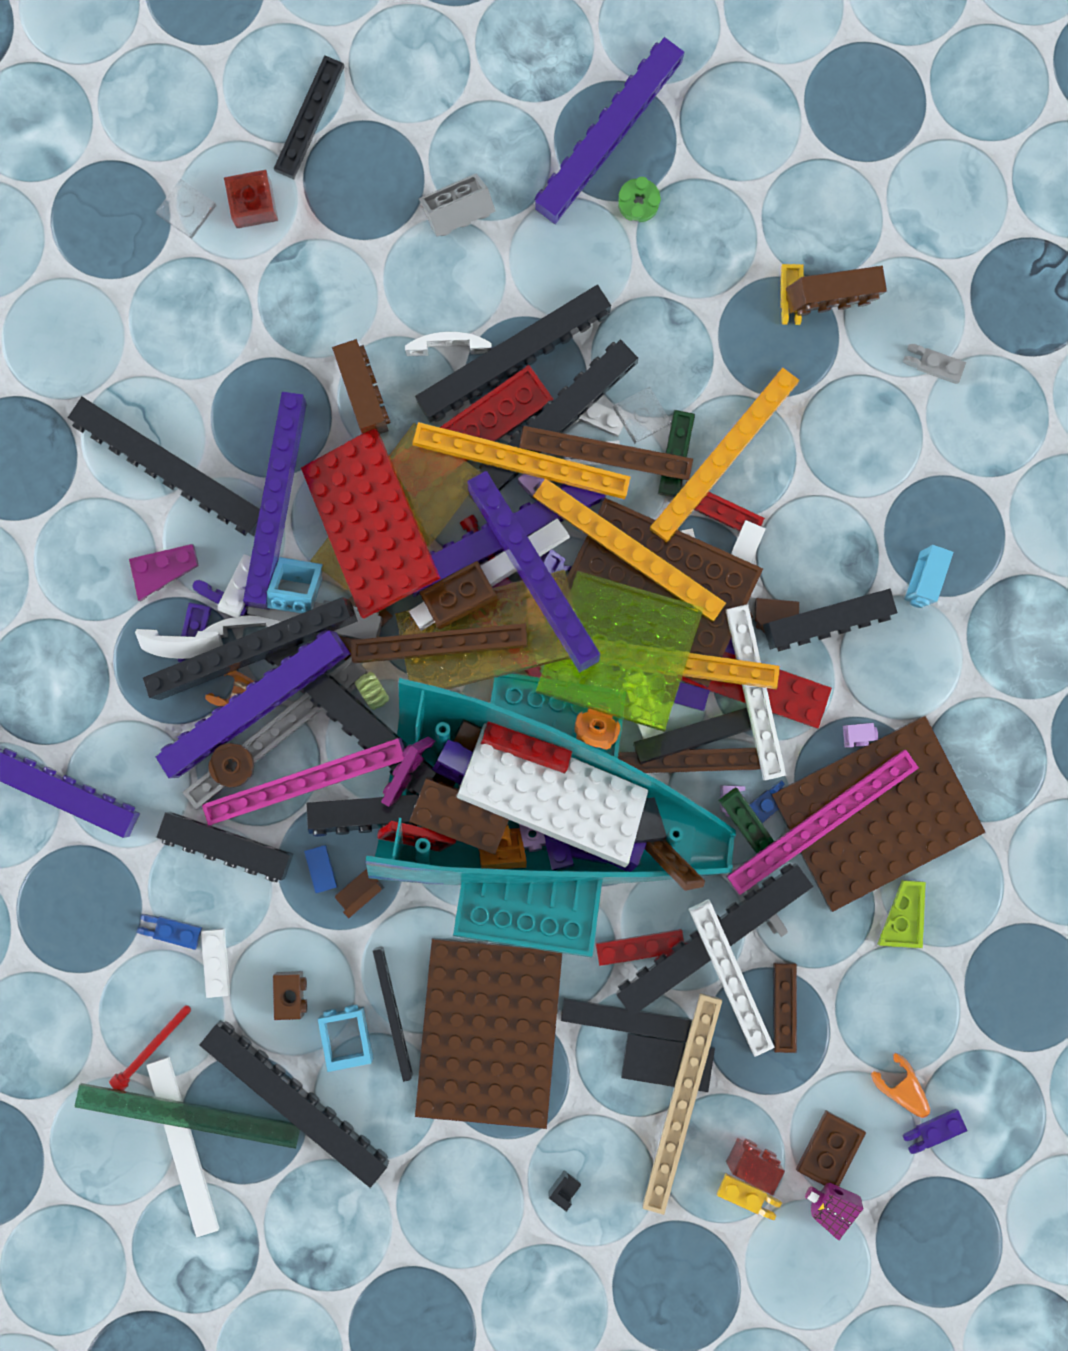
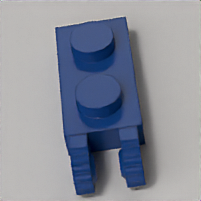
M782 780L749 804L761 823L779 810L771 794L783 788L785 783Z
M141 915V920L157 924L155 930L138 927L137 933L193 950L197 949L202 927L162 916Z

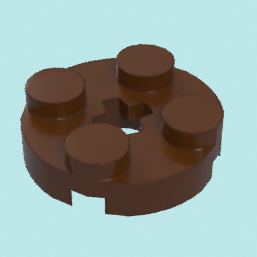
M227 743L219 746L213 752L214 754L209 761V772L217 783L226 787H238L245 784L254 773V759L250 751L243 745ZM232 759L233 762H237V766L235 767V770L233 772L231 769L226 768V765L229 764L228 760Z

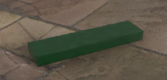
M674 410L666 448L667 454L687 457L695 418L694 413ZM661 475L658 494L675 498L681 490L683 479Z
M733 788L718 800L755 854H758L775 842L738 788Z

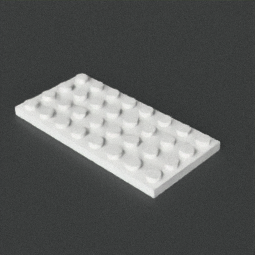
M486 724L483 725L457 798L620 866L626 867L629 864L648 793L647 789L572 757L570 758L568 770L564 774L513 756L511 753L496 750L491 745H482L480 743Z

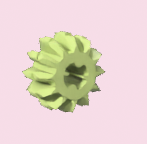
M374 673L363 674L355 681L357 689L370 709L380 708L389 701V696Z

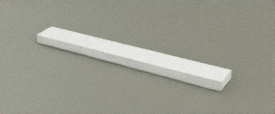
M556 519L528 536L539 556H542L569 539L570 536L560 521ZM505 551L480 566L491 586L517 571ZM424 602L409 611L421 631L435 623Z
M743 605L725 609L736 660L761 663L749 606ZM742 685L763 780L786 776L767 688Z
M708 899L689 908L688 910L754 1057L773 1049L774 1045L710 900Z
M170 1057L148 1063L146 1066L196 1237L218 1231V1221Z

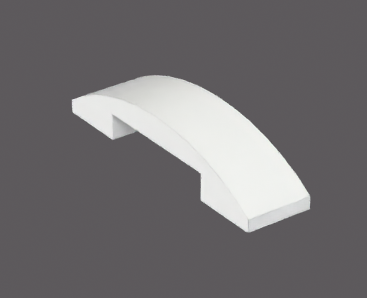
M439 332L415 339L405 345V351L407 356H428V347L470 346L471 354H484L491 350L492 346L489 341L472 334Z
M239 616V618L233 617L219 621L203 631L219 632L221 638H227V629L269 627L281 621L260 616Z
M136 629L135 631L141 649L150 654L166 658H192L223 645L219 632L198 631L196 637L159 636L157 630Z

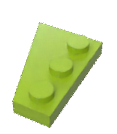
M901 880L877 945L923 948L926 882Z

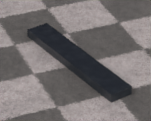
M324 55L274 166L275 172L295 179L344 70V63Z
M746 707L633 742L640 764H644L750 731L752 727L748 709Z
M380 946L374 948L373 955L402 1080L405 1082L412 1079L413 1071L384 947Z
M564 998L561 1021L682 1042H687L693 1020L640 1011L632 1017L626 1008Z

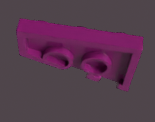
M193 544L129 559L137 598L140 602L153 592L164 588L166 584L175 579L177 580L199 566Z
M428 736L406 747L402 755L404 757L402 763H399L393 771L394 778L392 782H389L383 790V794H385L381 801L383 804L389 807L399 800L413 777L410 773L414 772L425 759L421 756L425 749L431 748L435 740Z

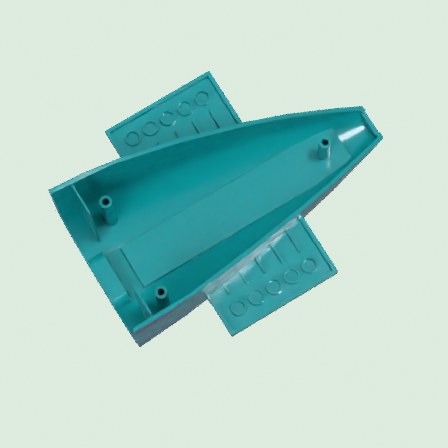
M495 671L491 701L488 703L444 688L399 678V721L397 735L408 745H413L428 736L435 740L433 746L425 749L421 755L430 765L434 766L447 740H453L463 719L481 728L489 721L572 751V758L647 789L646 798L655 797L667 835L665 841L700 876L732 873L736 830L663 782L618 759L626 691ZM597 708L613 715L612 719L616 723L618 720L620 733L617 741L612 744L611 748L593 747L576 739L577 734L575 733L574 725L579 713L582 712L583 714L588 712V709ZM391 774L389 775L388 783L392 782L394 778ZM455 783L453 787L458 788L459 784ZM406 788L401 796L414 794ZM401 818L398 821L395 843L379 839L375 857L366 856L365 860L369 879L461 885L453 931L454 937L590 958L593 957L603 884L673 879L645 849L638 866L632 872H625L609 863L603 864L572 858L574 866L552 871L546 846H542V850L536 852H529V849L525 850L527 861L525 868L481 869L478 848L456 840L455 844L441 852L431 851L430 842L425 838L417 840L415 847L403 845ZM508 820L509 829L520 828L519 823ZM536 831L528 833V836L531 838L537 835Z

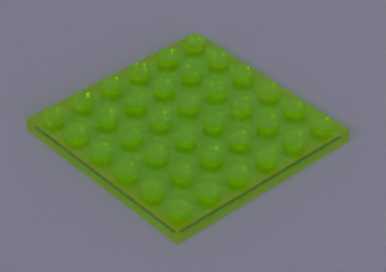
M577 571L567 601L600 652L599 662L579 673L555 634L536 693L665 732L704 608Z

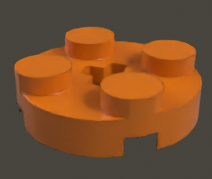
M597 708L588 709V712L583 714L581 712L577 716L574 730L577 734L576 739L593 747L609 749L618 739L620 724L618 720L616 723L612 719L613 715L605 710Z

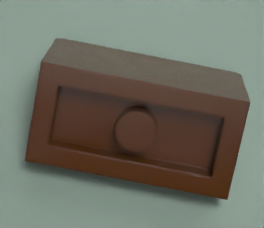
M366 869L336 894L335 899L345 909L343 913L349 919L385 887L378 879H369Z

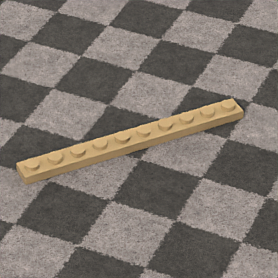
M703 993L699 995L642 1204L645 1210L665 1214L721 1008V998Z

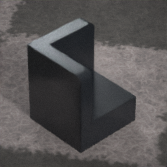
M564 1170L548 1191L549 1199L567 1212L572 1205L571 1199L580 1188L581 1183Z

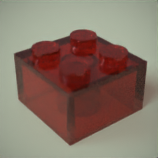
M267 170L224 177L231 219L237 229L278 221L271 179Z
M737 1138L726 1160L732 1175L772 1196L785 1173L781 1161L776 1158L777 1155L768 1149L764 1151L758 1149L757 1144L747 1138L744 1141Z

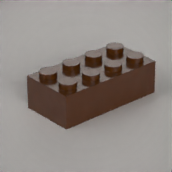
M883 265L801 277L786 288L790 314L798 313V316L808 315L813 310H818V313L828 312L833 307H838V310H844L854 304H858V307L868 306L871 304V301L880 299L879 296L887 292Z
M357 339L332 347L361 432L365 433L372 429H377L379 434L389 431L387 424L391 422L385 406H380L384 402L378 385L373 386L377 381L371 365L367 366V364H370L364 344L359 346Z
M427 777L409 822L495 855L509 819L457 798L458 788Z

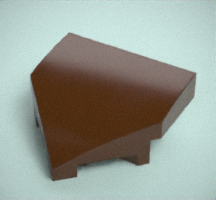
M756 598L755 622L757 624L755 627L761 629L764 633L763 624L799 614L798 601Z

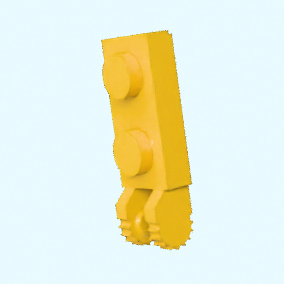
M803 264L781 265L782 325H787L789 321L786 288L799 278L804 277ZM795 313L794 316L795 325H801L802 316H798V313Z
M725 1173L717 1191L718 1197L755 1214H761L773 1221L776 1218V1214L762 1207L764 1200L775 1207H781L782 1204L780 1200L768 1195L766 1191Z

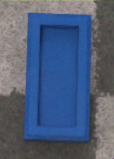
M327 845L304 851L315 893L337 888Z

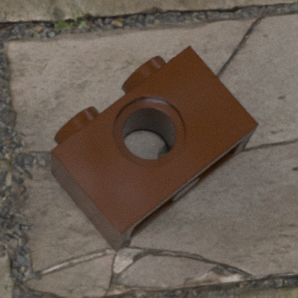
M303 971L276 972L273 975L274 1020L301 1019L304 1013H307V999H304L303 992L307 989V978L303 977ZM287 990H291L295 993V1000L291 1001L287 999Z

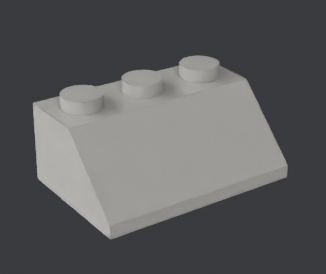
M477 173L419 198L429 224L437 237L448 235L458 227H466L472 221L485 219L495 212L488 187Z

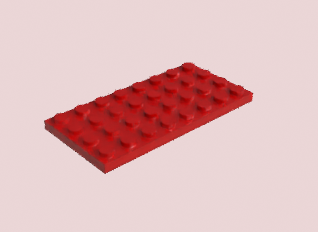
M377 429L362 433L301 467L360 617L365 619L441 579Z

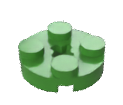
M642 176L631 179L621 187L618 195V208L626 219L646 222L653 218L658 211L661 201L660 192L656 185L646 177ZM636 196L644 198L643 204L639 202L634 203Z

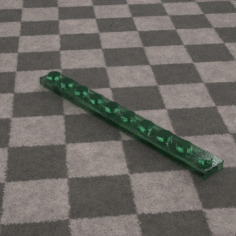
M85 1083L79 1084L74 1105L75 1108L294 1149L297 1147L300 1129L291 1122Z

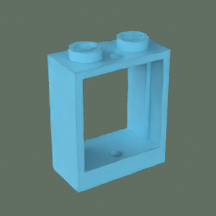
M935 545L920 551L904 600L910 601V605L917 608H923V606H929L937 602L954 552Z
M279 557L267 591V608L296 613L312 610L322 582L323 564ZM281 580L310 584L307 594L278 590V586Z
M356 1004L346 1006L344 1011L336 1012V1009L323 1011V1015L318 1018L327 1072L371 1064L374 1058L364 1007L358 1008ZM357 1017L363 1052L333 1058L327 1023Z

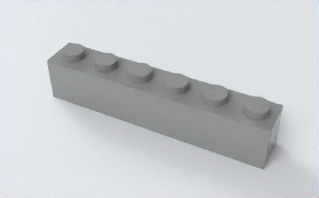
M324 600L323 604L315 602L314 608H317L331 601ZM249 607L247 612L250 616H260L281 622L302 614L271 608L267 610ZM353 607L358 622L334 631L339 636L352 639L378 638L383 618L378 616L379 613L376 612L364 619L360 617L357 607Z

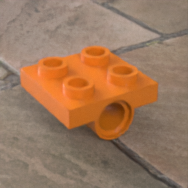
M508 824L506 825L495 855L478 848L481 869L526 867L527 861L520 828L509 829Z

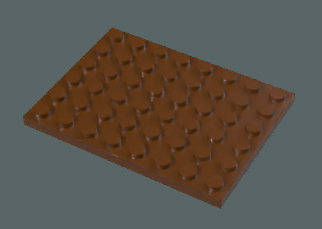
M605 498L599 509V516L726 602V604L712 622L587 536L561 589L585 630L608 642L722 658L732 637L725 609L747 605L763 568L679 530L673 534L668 542H665L650 530V526L655 522L654 519ZM686 677L707 688L711 680Z
M926 716L910 722L873 741L869 745L771 794L790 831L903 750H907L919 767L800 852L831 912L986 833Z
M432 938L415 1117L547 1129L562 953L512 945Z

